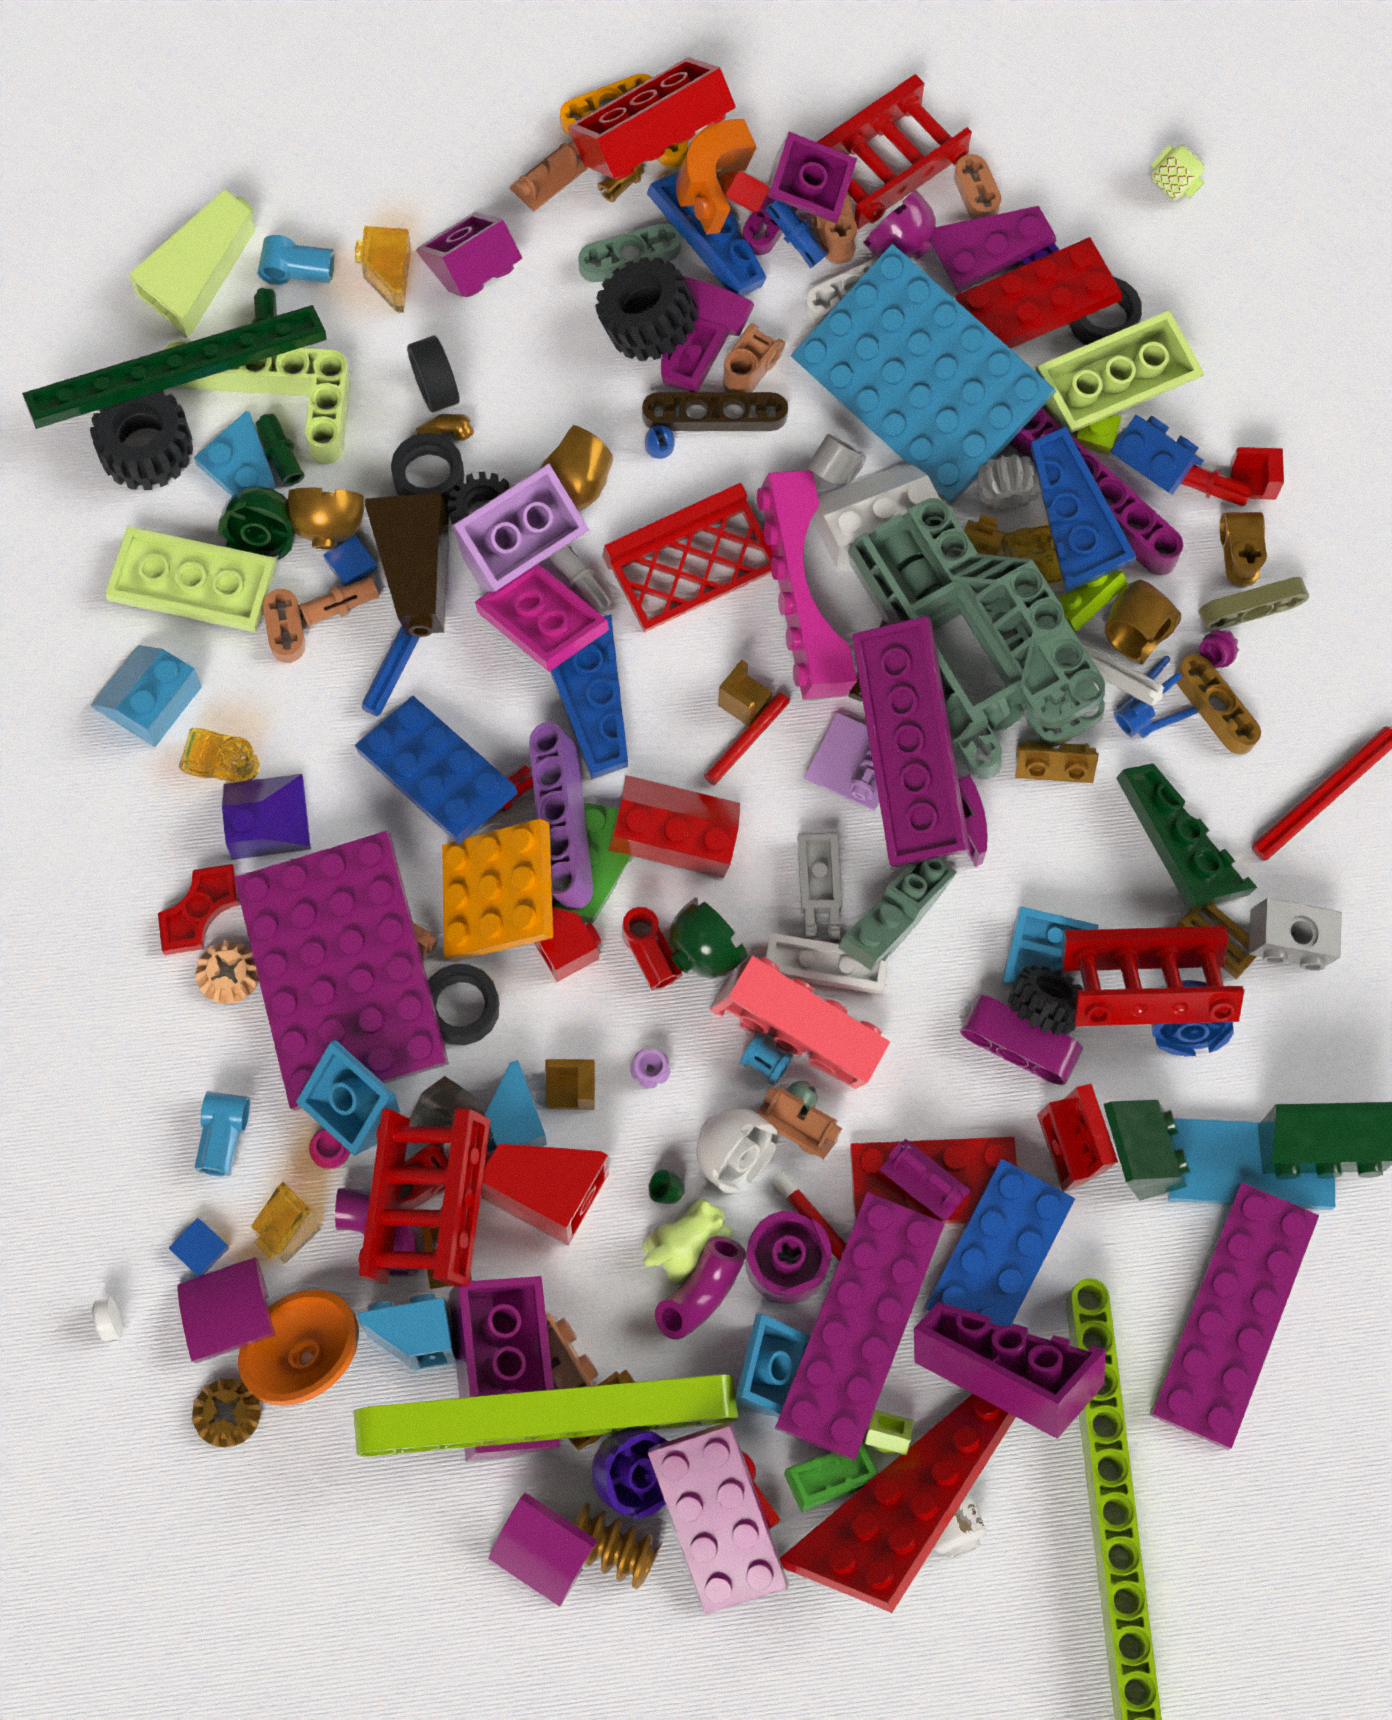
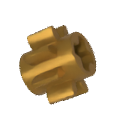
M981 514L978 522L968 520L964 532L978 554L998 555L1005 532L996 529L998 519Z

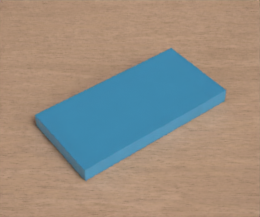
M1175 1118L1179 1133L1172 1135L1176 1150L1184 1149L1190 1172L1184 1174L1187 1187L1168 1192V1201L1231 1205L1236 1189L1242 1182L1304 1209L1333 1210L1336 1207L1335 1178L1322 1179L1317 1178L1316 1173H1301L1299 1178L1282 1180L1277 1179L1275 1174H1262L1258 1125L1260 1123Z

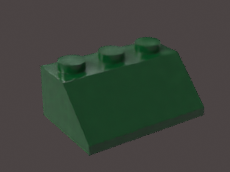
M1392 1102L1275 1104L1258 1125L1262 1174H1275L1277 1179L1282 1180L1299 1178L1301 1173H1316L1317 1178L1322 1179L1340 1177L1342 1172H1358V1177L1362 1178L1383 1175V1171H1386L1392 1165Z

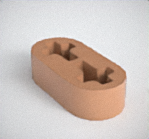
M969 154L961 157L956 164L954 181L967 212L973 219L998 214L1001 194L988 164L978 155ZM966 169H970L972 173H977L976 182H974L970 173H965ZM979 194H981L985 203H990V207H985L983 203H978Z
M276 589L267 594L263 601L268 642L272 654L277 660L291 663L297 661L305 652V638L300 608L296 596L291 591ZM285 602L287 619L280 620L276 610L278 607L277 603ZM289 631L292 640L291 649L284 650L282 646V632Z

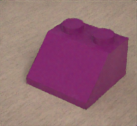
M474 212L416 249L421 259L448 292L461 297H470L479 293L484 288L483 283L493 277L500 278L509 274L514 269L513 265L523 259L504 220Z

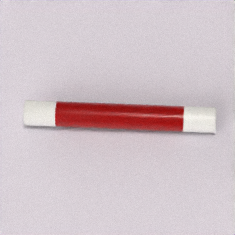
M782 1174L774 1181L773 1185L796 1212L814 1219L824 1228L830 1240L831 1252L840 1262L846 1243L787 1174Z

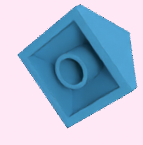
M756 1314L736 1393L737 1407L779 1418L810 1336L768 1316Z

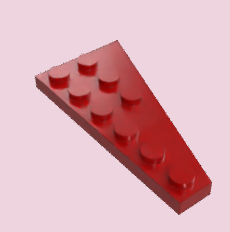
M974 1394L970 1395L910 1446L907 1455L901 1454L782 1555L779 1560L783 1569L893 1613L1016 1417Z

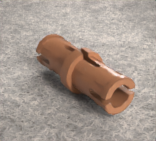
M367 576L365 579L340 589L338 586L330 588V593L304 604L301 603L299 608L307 627H311L313 624L340 614L341 617L348 615V610L380 597L372 577Z

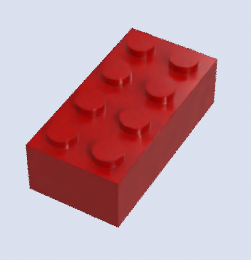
M687 57L569 125L568 129L584 166L610 178L621 179L632 174L635 170L634 167L642 162L652 161L663 156L665 149L671 145L689 141L696 135L695 131L700 128L723 121L726 118L725 114L735 109L736 106L721 68Z

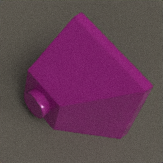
M788 132L777 152L767 183L769 186L767 196L837 223L857 158Z

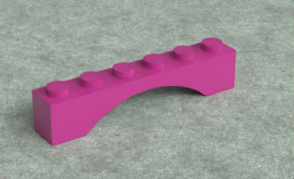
M811 470L768 473L761 488L757 490V506L760 511L764 512L766 522L764 525V540L767 545L771 546L773 555L771 573L773 579L778 580L780 589L778 607L780 614L785 615L787 623L785 634L786 646L789 651L793 652L795 662L793 666V680L797 687L800 686L802 700L847 696L857 682L850 645L832 629L821 615L811 596L805 577L803 561L805 536L811 518L820 505Z

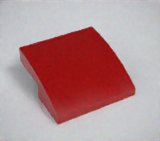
M1092 1083L1076 1087L1065 1099L1048 1103L1037 1114L1063 1192L1090 1181L1118 1162Z

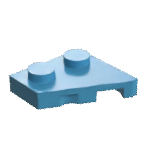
M247 411L194 457L196 465L231 496L247 487L262 486L270 489L276 487L252 417Z
M1018 907L1002 982L1007 984L1016 982L1021 970L1026 966L1030 968L1031 965H1037L1040 969L1042 966H1047L1053 973L1055 970L1062 971L1061 956L1064 930L1098 929L1099 925L1026 907Z

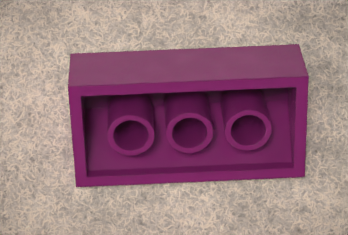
M542 1276L469 1281V1287H454L449 1292L459 1398L554 1390ZM560 1440L464 1448L465 1461L503 1459L553 1449L560 1446Z

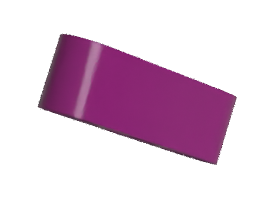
M978 995L960 1029V1034L973 1044L1056 1085H1066L1083 1051L1082 1045L1062 1032L1060 1035H1053L1051 1030H1048L1047 1033L1040 1031V1026L1035 1025L1033 1028L1027 1025L1029 1020H1020L1017 1017L1018 1012H1012L1010 1006L990 996Z

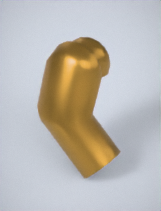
M440 414L417 427L416 432L417 434L432 433L439 435L453 432L456 440L464 441L473 436L474 429L469 423L471 420L464 414Z

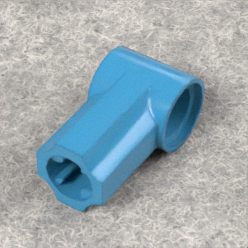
M269 235L263 241L257 275L263 281L275 285L286 284L290 279L330 283L334 273V249L300 246L285 236Z
M212 1091L206 1092L201 1109L200 1124L203 1129L194 1167L196 1171L218 1177L232 1175L240 1133H244L248 1122L250 1110L249 1097Z

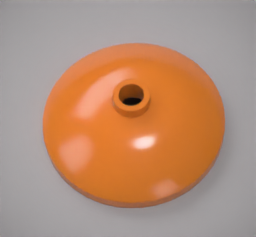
M305 1290L290 1294L268 1307L275 1336L241 1347L239 1350L238 1369L240 1377L247 1389L256 1398L265 1403L279 1406L294 1405L320 1395L344 1374L355 1355L359 1340V1327L356 1316L349 1305L341 1297L331 1292Z

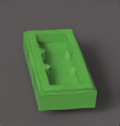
M863 1441L855 1461L829 1452L786 1468L784 1472L786 1481L801 1513L857 1492L878 1475Z

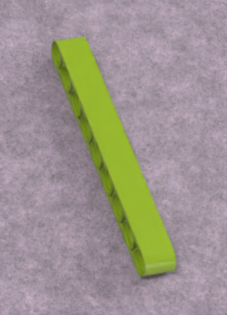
M712 1375L363 1407L353 1411L356 1453L359 1457H373L607 1435L627 1428L660 1430L722 1424L738 1420L733 1375Z

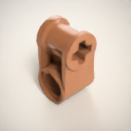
M847 191L837 223L811 214L820 243L829 253L825 258L836 264L850 261L855 254L854 239L857 234V224Z
M751 323L725 358L723 387L725 391L753 392L765 374L779 360L785 347V341L772 339L759 331L758 325ZM737 371H738V372H744V373H746V374L740 375V374H736V373H734V372H737Z

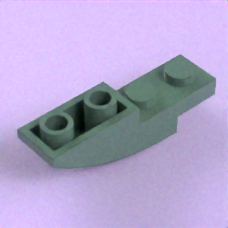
M940 858L910 864L887 887L883 897L843 936L838 948L869 970H872L881 960L886 961L930 910L952 881L957 871L945 864Z

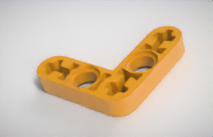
M636 74L568 100L560 109L562 130L571 136L568 126L575 123L576 119L570 118V115L576 114L578 118H583L592 113V110L589 111V107H593L594 112L601 108L599 104L606 99L614 100L653 77L648 74ZM688 141L671 145L674 149L678 148V151L672 152L670 148L665 149L664 155L657 160L666 167L680 166L688 151Z

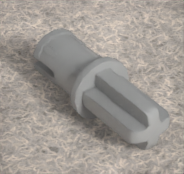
M567 544L551 555L550 560L554 562L568 581L567 588L575 591L582 600L600 614L609 608L611 601L593 578L594 571L591 568L587 569L570 544Z

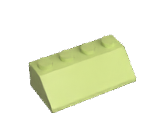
M1170 310L1038 365L1035 370L1056 390V393L1046 402L1042 409L1062 427L1066 426L1069 433L1204 375L1199 362Z

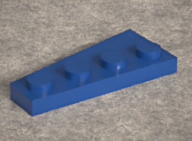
M678 172L650 184L646 194L727 290L744 296L763 286L767 277L749 243L741 238L737 230L739 224L733 213L728 214L720 233L706 235L701 221L695 216L694 206L680 207L676 193Z
M1066 426L1031 442L1030 449L1065 593L1135 562L1136 555Z
M611 614L603 616L607 619L609 627L606 633L549 671L591 780L628 767Z

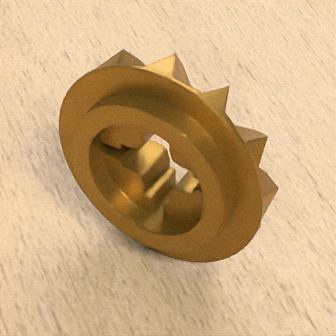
M219 1378L217 1381L203 1386L202 1391L193 1401L191 1419L198 1435L207 1443L223 1448L233 1447L245 1442L255 1432L260 1421L261 1408L258 1398L247 1389L242 1381ZM216 1399L227 1406L233 1402L236 1403V1407L232 1412L238 1425L234 1426L225 1419H221L219 1422L215 1421V1417L219 1414L216 1408L217 1405L214 1402Z

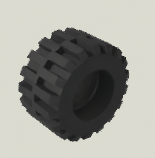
M643 257L636 263L633 260L626 262L624 268H616L612 272L613 276L610 279L606 278L602 283L604 290L598 291L596 299L599 303L595 305L598 318L615 348L620 353L623 352L625 357L633 359L636 356L638 361H646L651 356L653 360L660 359L661 354L666 352L670 355L676 351L674 347L678 344L683 346L688 340L686 335L692 334L695 329L693 322L698 320L696 301L681 272L671 262L664 263L662 258L657 257L652 261L648 257ZM651 305H654V306H653L652 308H650L649 310H647V311H645V312H643V313H640L643 309H645V308H647V307H649V306H651Z
M164 390L100 409V413H93L91 421L94 427H90L93 445L104 471L108 476L112 475L113 480L119 485L126 481L129 489L136 490L138 485H143L144 490H153V484L159 483L160 487L168 485V478L172 477L176 480L181 475L180 467L187 468L190 462L188 455H192L193 452L191 442L193 439L181 404L178 405L173 395L168 394L166 396ZM152 428L161 431L153 442L145 446L132 447L123 444L126 438L137 430Z

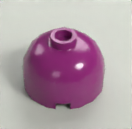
M914 190L902 201L903 204L893 210L863 242L875 256L880 257L891 244H894L909 259L913 257L918 261L933 246L928 241L934 233L936 225L933 209L917 190Z

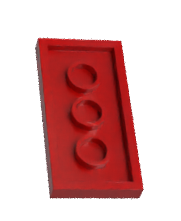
M1091 237L954 296L958 303L1010 349L1122 301L1121 290Z
M1015 1137L910 1141L971 1190L947 1221L943 1222L945 1224L968 1222L1000 1159L1017 1167ZM903 1141L850 1144L854 1223L867 1192L943 1222L880 1171V1168L889 1159L892 1150Z

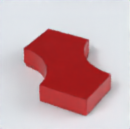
M233 864L193 870L192 884L186 896L174 907L158 913L161 947L164 955L204 949L205 935L212 921L223 911L239 906V897L234 879L236 873Z

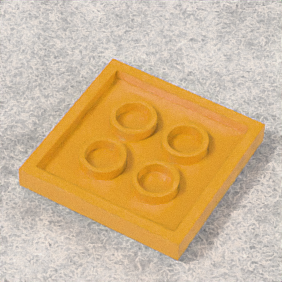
M536 819L466 838L460 845L455 841L442 845L445 959L456 962L553 938L549 822L543 819Z

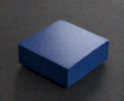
M356 535L323 555L325 562L344 587L360 581L378 569L377 563Z
M199 1218L169 1247V1250L198 1277L203 1276L229 1249V1246Z

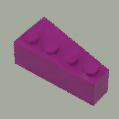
M940 1302L914 1327V1362L1056 1439L1060 1437L1104 1386L1106 1350L1090 1346L1088 1351L1070 1346L1069 1339L1053 1335L1052 1339L1049 1340L1028 1334L1027 1327L1014 1323L1011 1326L996 1325L990 1323L989 1316Z

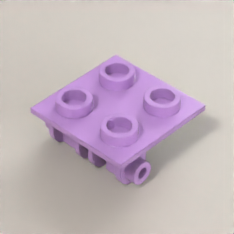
M837 712L804 779L875 811L879 804V797L867 726Z

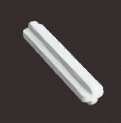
M1082 643L1103 676L1104 681L1150 706L1156 705L1159 700L1162 701L1164 687L1160 683ZM1074 650L1075 655L1077 656V658H1079L1077 652Z

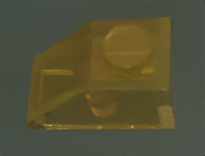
M364 226L363 239L356 241L355 262L361 263L364 279L396 312L404 313L411 256L409 230Z
M284 1182L275 1189L251 1226L258 1237L253 1242L255 1246L269 1260L277 1256L284 1264L321 1230L312 1210Z

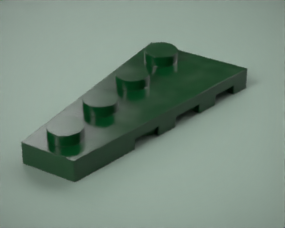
M1154 763L1123 769L1116 777L1189 910L1249 896L1257 888L1249 877L1243 879L1234 869L1232 864L1235 860L1226 849L1219 851L1206 834L1210 830L1202 820L1190 816L1183 808L1186 801Z

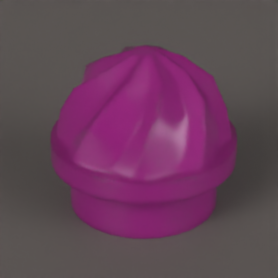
M1213 630L1203 638L1199 647V653L1208 659L1214 668L1227 667L1236 660L1237 653L1240 650L1237 647L1238 639L1234 638L1231 631Z

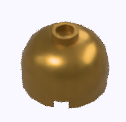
M317 487L289 490L287 502L293 528L301 538L312 541V548L322 550L335 549V542L350 539L360 528L364 514V496L362 494L342 489H335V493L322 492V488Z

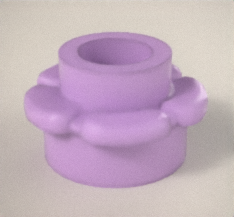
M641 1050L635 1055V1061L630 1065L631 1076L639 1081L640 1086L655 1088L658 1083L663 1084L669 1078L670 1068L667 1065L669 1060L659 1050ZM652 1065L654 1071L648 1072L647 1066Z

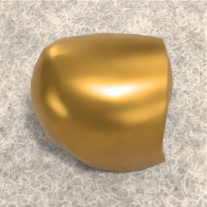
M573 425L559 446L543 461L539 469L550 464L576 509L580 511L590 506L600 497L607 483V477L613 463V455L598 437L579 426Z
M1139 579L1124 586L1118 593L1105 624V635L1115 650L1128 659L1143 665L1151 652L1163 640L1174 633L1181 621V612L1157 588Z

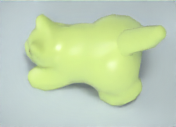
M698 1199L676 1222L658 1226L643 1239L642 1249L646 1254L644 1265L656 1267L661 1264L667 1272V1279L671 1283L683 1284L695 1269L709 1238L714 1236L731 1238L733 1236L731 1227L723 1225L725 1218L723 1209L710 1205L705 1199Z

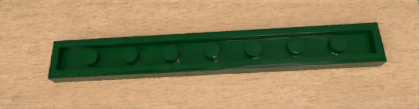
M310 305L23 392L22 395L35 429L325 341L327 340L326 331L314 306Z

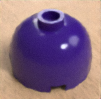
M637 1428L620 1430L605 1439L594 1454L591 1466L592 1482L599 1498L616 1512L639 1519L653 1515L665 1506L666 1503L651 1464L648 1450L649 1447L668 1442V1440L653 1431Z

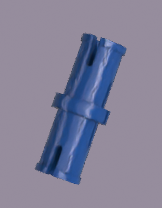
M776 200L765 209L766 213L770 215L784 233L785 237L783 239L787 244L791 242L810 269L829 254L809 230L810 224L807 220L803 222L791 205Z

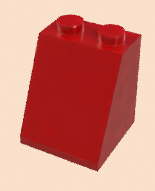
M498 1144L493 1154L488 1151L486 1152L481 1189L482 1199L569 1246L609 1175L608 1155L602 1151Z

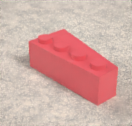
M752 955L732 970L711 1006V1012L721 1017L725 1011L739 1017L741 1028L752 1034H755L757 1031L762 1034L769 1033L773 1035V1040L780 1049L795 1055H802L803 1052L810 1055L807 1060L810 1065L855 1089L869 1082L890 1044L889 1040L881 1036L882 1031L878 1027L867 1021L858 1022L847 1015L848 1010L843 1005L834 1000L827 999L825 1001L812 993L814 989L808 983L798 978L789 979L778 972L779 967L773 961L765 957L758 956L756 958Z

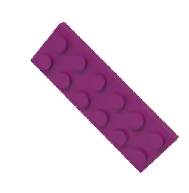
M924 616L852 634L890 866L897 867L969 852L970 846L931 618Z
M1241 1182L1238 1185L1150 1416L1225 1449H1232L1318 1221V1214Z
M869 1192L866 1193L774 1429L851 1461L856 1460L945 1223Z

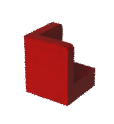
M1238 447L1230 463V478L1252 487L1249 499H1277L1284 484L1283 448Z

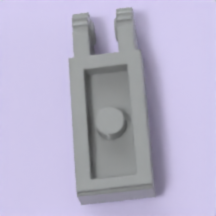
M838 832L798 834L801 913H804L805 939L815 940L817 937L814 913L829 912L828 936L831 942H840L839 912L842 909Z

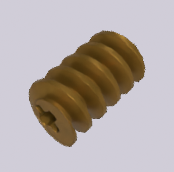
M586 1502L580 1510L574 1525L598 1540L585 1564L591 1566L600 1557V1571L602 1573H608L616 1565V1579L621 1582L632 1573V1588L637 1590L646 1580L662 1543L655 1550L652 1549V1534L650 1533L639 1542L636 1541L637 1527L634 1525L624 1534H621V1519L618 1517L608 1527L605 1526L606 1511L601 1510L593 1519L589 1518L590 1504Z

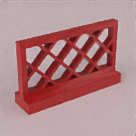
M741 482L604 545L602 558L608 569H612L644 633L771 573V560L773 558L771 546L765 543L764 532L746 500L748 495ZM740 513L743 514L749 526L745 538L724 531L729 518ZM722 522L720 529L712 527ZM703 531L717 536L712 554L690 547L695 534ZM751 533H753L756 541L750 540ZM688 538L686 545L679 543L680 541ZM721 538L743 545L737 562L716 555ZM670 547L683 552L678 570L656 562L660 550ZM750 547L762 551L768 564L758 569L741 564L746 548ZM654 554L652 561L645 559V557ZM687 554L709 561L704 578L682 571ZM713 562L735 569L730 582L721 585L707 580ZM633 563L649 567L644 585L629 581L622 568ZM654 569L675 576L670 594L648 587ZM739 571L746 573L745 575L737 578ZM679 578L701 585L696 598L688 601L673 596ZM705 587L713 589L703 594ZM633 590L641 592L639 600ZM645 594L667 601L663 613L649 620L641 606ZM671 603L679 605L669 610Z

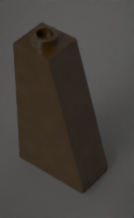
M441 493L365 498V507L395 611L406 635L427 637L432 633H444L449 511Z

